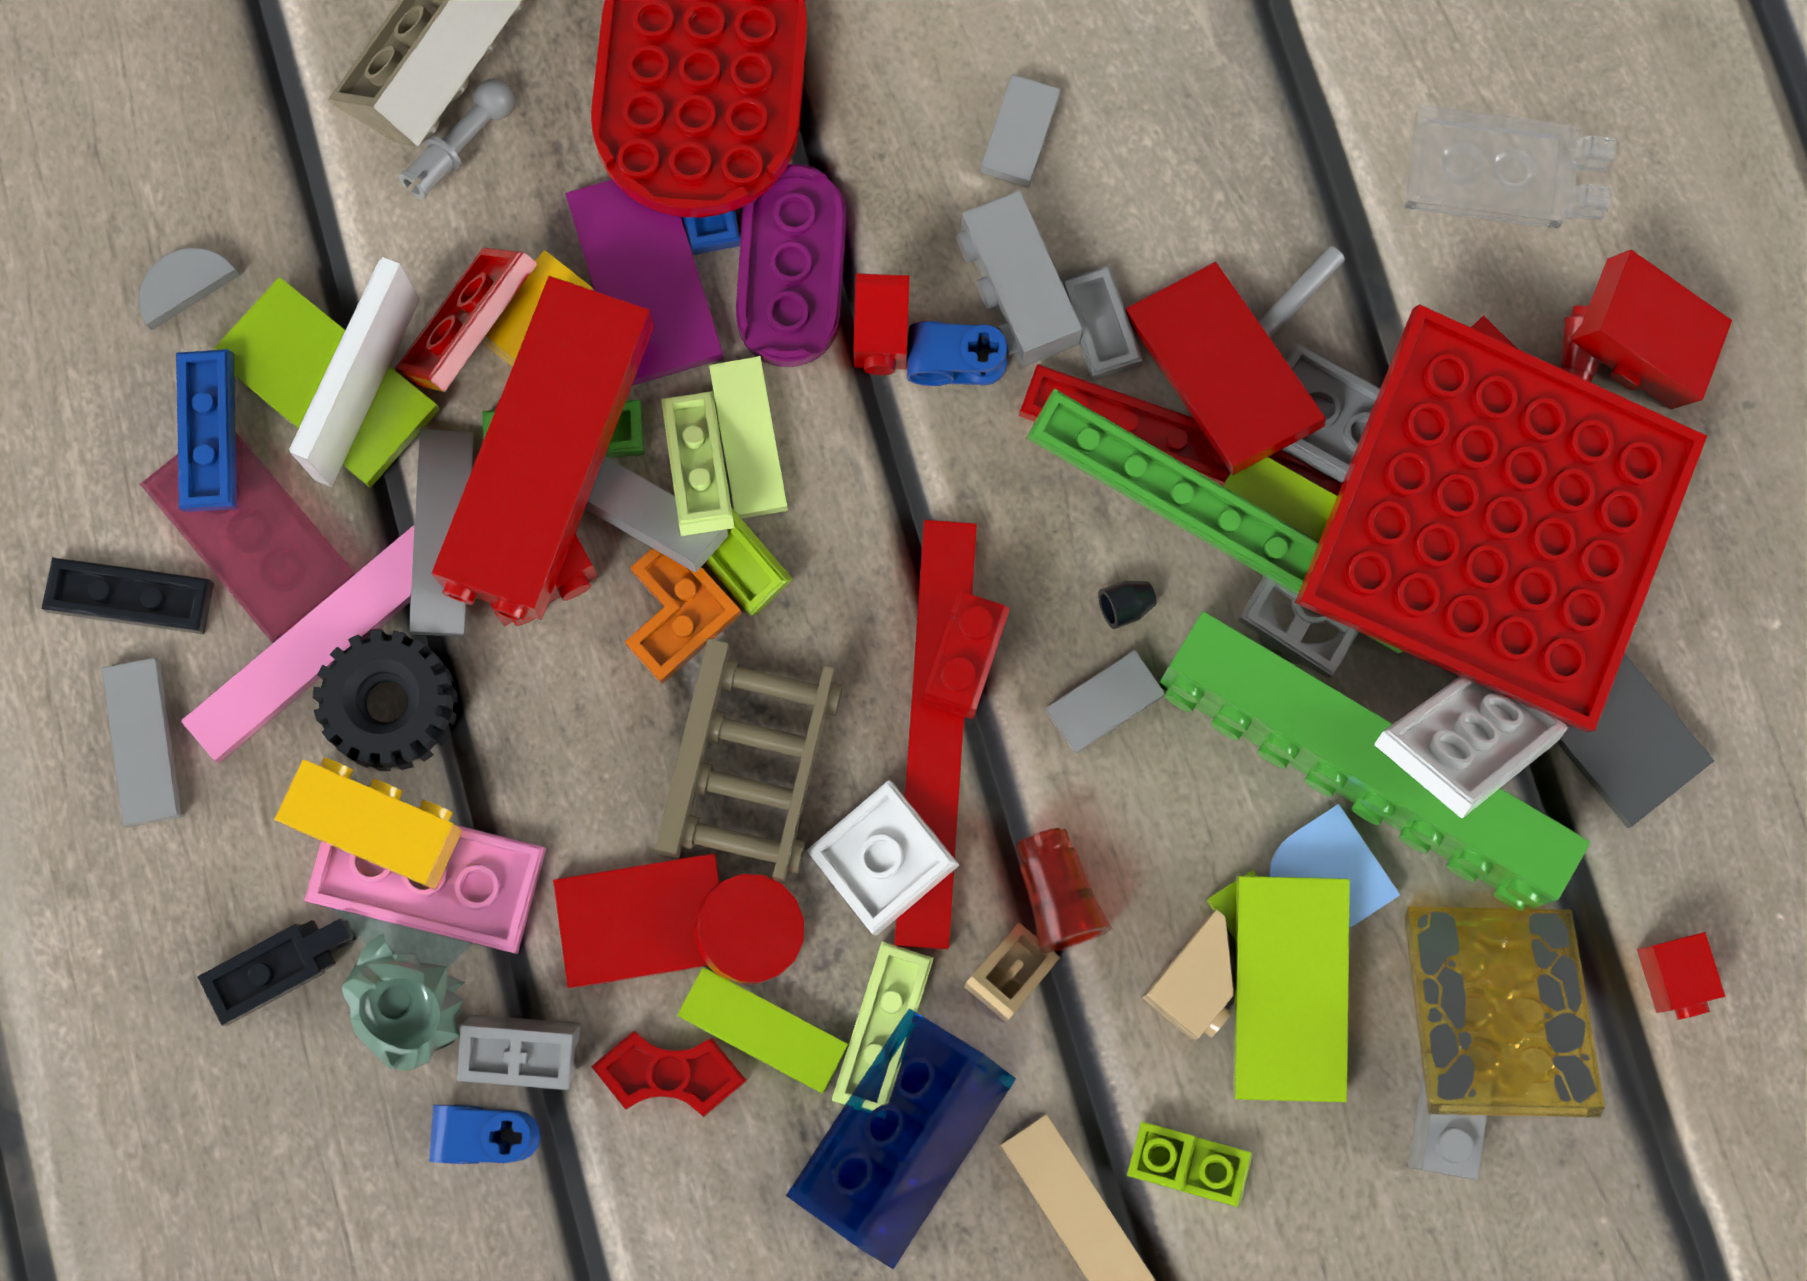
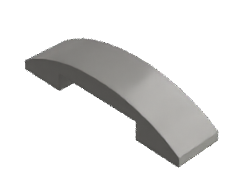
M420 429L409 634L464 637L466 604L442 594L444 586L437 582L431 572L472 471L474 432Z

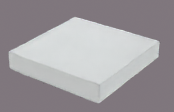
M889 780L806 850L869 931L876 936L959 866V863L895 784Z

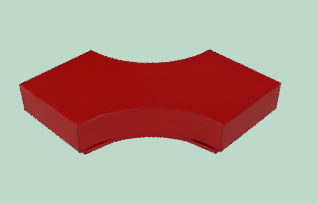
M633 1031L591 1066L625 1110L646 1099L670 1097L686 1102L705 1117L747 1082L713 1038L691 1049L674 1051L655 1047L643 1039L636 1031Z

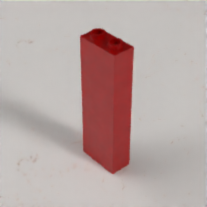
M548 276L431 572L437 582L444 586L442 594L473 605L475 598L495 604L493 609L495 613L514 621L524 622L527 615L542 620L655 327L650 309Z

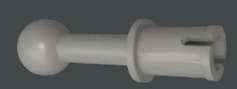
M489 79L482 82L474 94L475 105L443 139L430 136L426 140L427 148L405 171L399 174V180L406 189L416 178L421 179L420 183L410 193L419 199H425L430 190L450 170L456 171L460 168L461 160L457 154L489 120L504 119L512 112L515 105V95L512 88L506 82L499 79Z

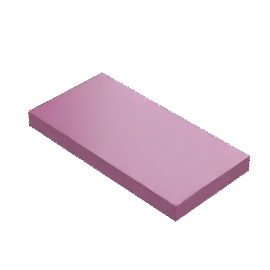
M458 826L463 831L436 890H433L321 841L304 901L518 954L546 848Z

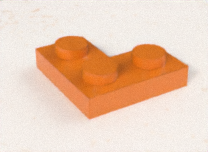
M653 548L630 567L635 577L664 608L625 641V644L661 684L666 682L706 646L707 639L716 638L742 615L738 606L702 567L695 573Z

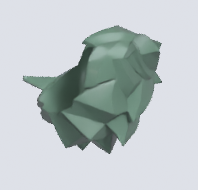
M384 933L369 942L362 950L357 963L342 985L343 996L350 1006L351 1024L354 1033L386 1067L399 1071H411L429 1063L435 1051L447 1047L454 1040L460 1038L456 1020L463 1012L459 1010V1007L464 999L454 994V992L465 982L448 976L447 966L420 963L416 955L397 954L386 943Z

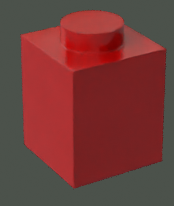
M1706 932L1637 949L1656 1013L1674 1010L1677 1020L1709 1013L1708 1001L1726 997Z

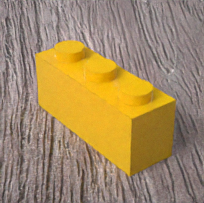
M323 757L320 765L305 759L302 760L274 820L436 890L463 831L454 823L449 822L453 812L424 799L419 808L400 801L403 794L402 790L375 778L372 779L369 787L351 780L350 778L354 770L329 758Z

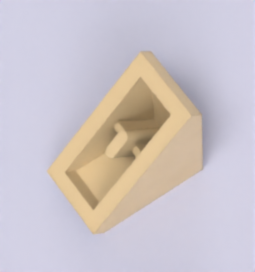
M1018 922L969 978L964 988L1006 1023L1060 957Z

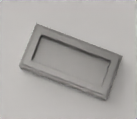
M1014 74L1011 75L981 164L980 173L1028 188L1030 187L1061 89Z
M1110 265L1061 280L1082 327L1079 345L1091 380H1097L1141 366L1143 359Z
M1134 650L1046 707L1045 711L1076 755L1163 698L1165 693L1136 650Z

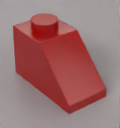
M856 273L854 367L864 368L866 373L872 375H891L895 373L896 369L906 370L910 275Z

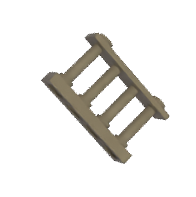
M707 639L655 850L661 856L681 859L683 848L692 849L694 844L773 862L776 863L773 879L781 884H786L788 872L798 874L805 842L796 840L826 715L836 716L843 685L834 683L835 669L826 665L823 666L819 685L739 667L738 661L731 659L732 652L729 643ZM734 687L814 706L807 736L725 718L726 713L718 711L722 692H731ZM720 739L800 757L801 761L794 789L713 771V765L705 763L710 742L718 744ZM708 791L789 810L781 842L699 823L700 818L692 816L696 796H706Z

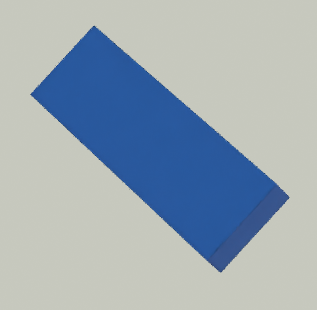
M229 349L177 352L179 509L183 512L237 509L234 353Z

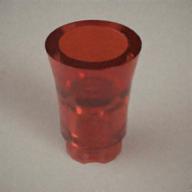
M1059 827L1045 830L1024 838L1016 844V849L1022 862L1019 868L1027 888L1035 920L1039 953L1055 952L1077 946L1098 938L1112 929L1087 879L1077 849L1071 846L1066 829H1060Z

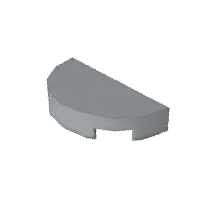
M182 248L164 255L148 270L140 287L139 308L146 326L150 330L155 329L240 274L222 255L204 248Z

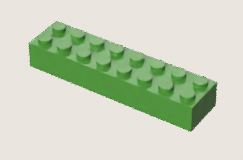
M1204 611L1200 614L1159 682L1160 687L1167 691L1164 697L1176 707L1192 713L1194 708L1211 717L1213 719L1211 726L1224 736L1236 741L1241 736L1260 747L1257 753L1269 763L1283 769L1289 764L1307 775L1304 782L1314 790L1329 797H1333L1334 793L1339 794L1354 803L1351 810L1362 819L1375 825H1380L1384 821L1401 832L1398 838L1404 844L1424 854H1427L1429 850L1434 851L1448 860L1446 867L1451 872L1470 882H1475L1479 878L1496 889L1493 895L1499 901L1513 909L1523 911L1527 907L1531 910L1559 900L1591 843L1501 788L1465 817H1459L1374 745L1382 732L1390 727L1392 723Z

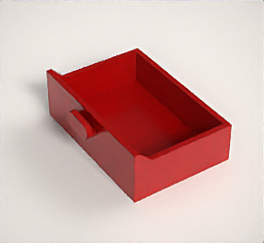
M1630 249L1606 260L1582 325L1574 332L1570 341L1613 369L1611 378L1625 388L1637 390L1639 387L1668 408L1675 409L1704 399L1732 320Z

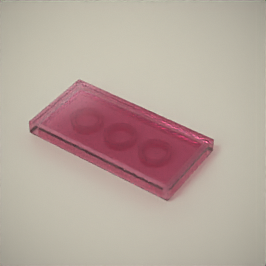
M236 432L237 509L183 512L180 510L178 454L141 482L140 485L267 638L274 643L356 573Z

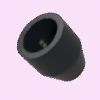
M1125 580L1102 588L1098 592L1101 612L1105 621L1112 629L1139 621L1157 604L1154 589L1148 581Z

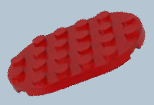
M604 1L591 106V126L597 153L602 165L611 179L624 193L636 202L660 213L679 217H709L739 209L763 195L775 184L787 168L798 141L808 25L805 1Z

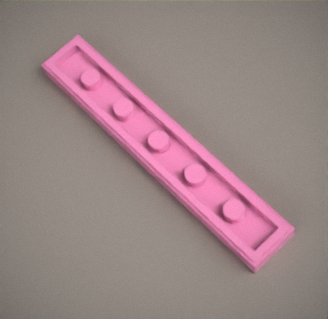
M414 525L181 720L183 725L214 761L221 763L320 679L317 674L321 666L324 665L329 668L335 659L329 654L337 646L345 651L351 646L348 641L349 638L357 634L363 639L369 638L371 636L370 631L378 630L411 602Z

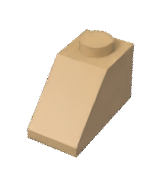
M1215 910L1206 918L1142 996V999L1191 1040L1200 1038L1203 1033L1212 1038L1232 1014L1225 1007L1234 996L1226 918L1222 913Z

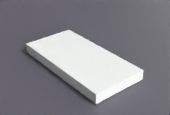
M384 257L381 260L379 259L289 448L290 453L315 481L329 487L333 486L420 301L401 265Z
M1460 676L1385 729L1374 745L1459 817L1463 818L1558 742L1568 727L1557 718L1537 711Z

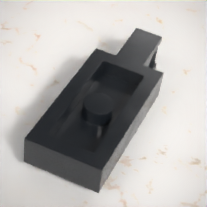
M342 918L321 929H318L314 920L302 925L294 924L197 977L221 1026H228L325 974V970L336 965L331 953L357 940V937L349 921H344Z

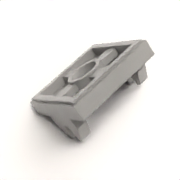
M1264 576L1238 618V621L1260 635L1259 640L1264 647L1279 650L1282 653L1281 657L1297 664L1303 662L1324 677H1332L1359 631L1323 615L1315 618L1306 615L1300 605L1295 603L1297 594L1292 593ZM1275 589L1291 599L1292 609L1295 614L1285 632L1280 627L1273 612V593ZM1326 621L1340 630L1334 638L1323 643L1300 642L1310 624Z

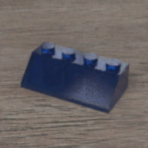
M909 1008L786 1196L853 1245L894 1270L1016 1078L981 1051ZM905 1040L897 1068L900 1063L901 1065L889 1103L877 1107L874 1111L861 1107L865 1100L877 1103L889 1063Z

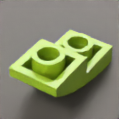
M1141 1121L1127 1176L1240 1208L1253 1153Z

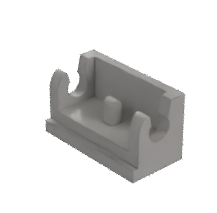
M471 1015L460 1028L457 1081L569 1090L570 1082L575 1076L577 1062H574L575 1047L580 1039L581 1023Z

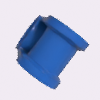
M935 321L914 323L910 325L908 334L907 380L923 386H942L947 384L992 385L999 381L1006 372V339L997 328L985 324L961 325ZM979 349H989L990 354L987 362L978 361Z
M433 1105L429 1162L479 1164V1162L510 1163L525 1160L532 1156L539 1147L541 1140L540 1126L535 1118L522 1111L483 1109L481 1106ZM512 1126L513 1131L522 1133V1142L512 1145L510 1149V1143L501 1141L500 1134L502 1130L510 1129Z

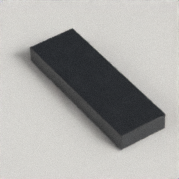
M52 557L41 609L53 614L204 635L214 583L210 579Z

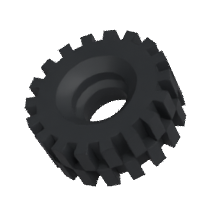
M382 629L370 631L371 637L363 639L357 634L348 639L351 646L345 651L337 646L329 654L335 659L329 668L322 665L317 674L323 679L321 687H314L313 699L319 703V709H315L314 714L316 721L324 728L321 732L327 741L333 744L339 752L366 768L371 766L378 771L391 772V767H399L401 770L414 767L412 761L418 758L425 762L434 755L430 750L437 743L443 746L449 736L445 734L448 724L454 726L457 714L453 712V704H458V694L452 686L451 682H454L450 671L425 643L417 638L413 640L403 632L393 630V635H387ZM383 682L400 684L405 689L408 697L405 712L398 719L391 722H380L373 719L367 709L369 693L375 686Z

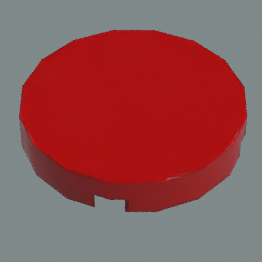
M740 874L717 884L703 898L700 904L694 938L701 958L715 974L737 983L759 984L781 975L796 960L804 942V918L797 900L783 884L765 875Z

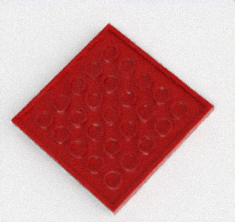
M1419 304L1412 309L1295 603L1537 711L1557 718L1582 731H1595L1707 435Z

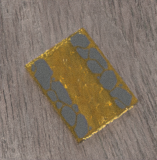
M1408 906L1404 919L1428 1114L1600 1118L1605 1104L1572 910L1523 909V911H1519L1513 908Z

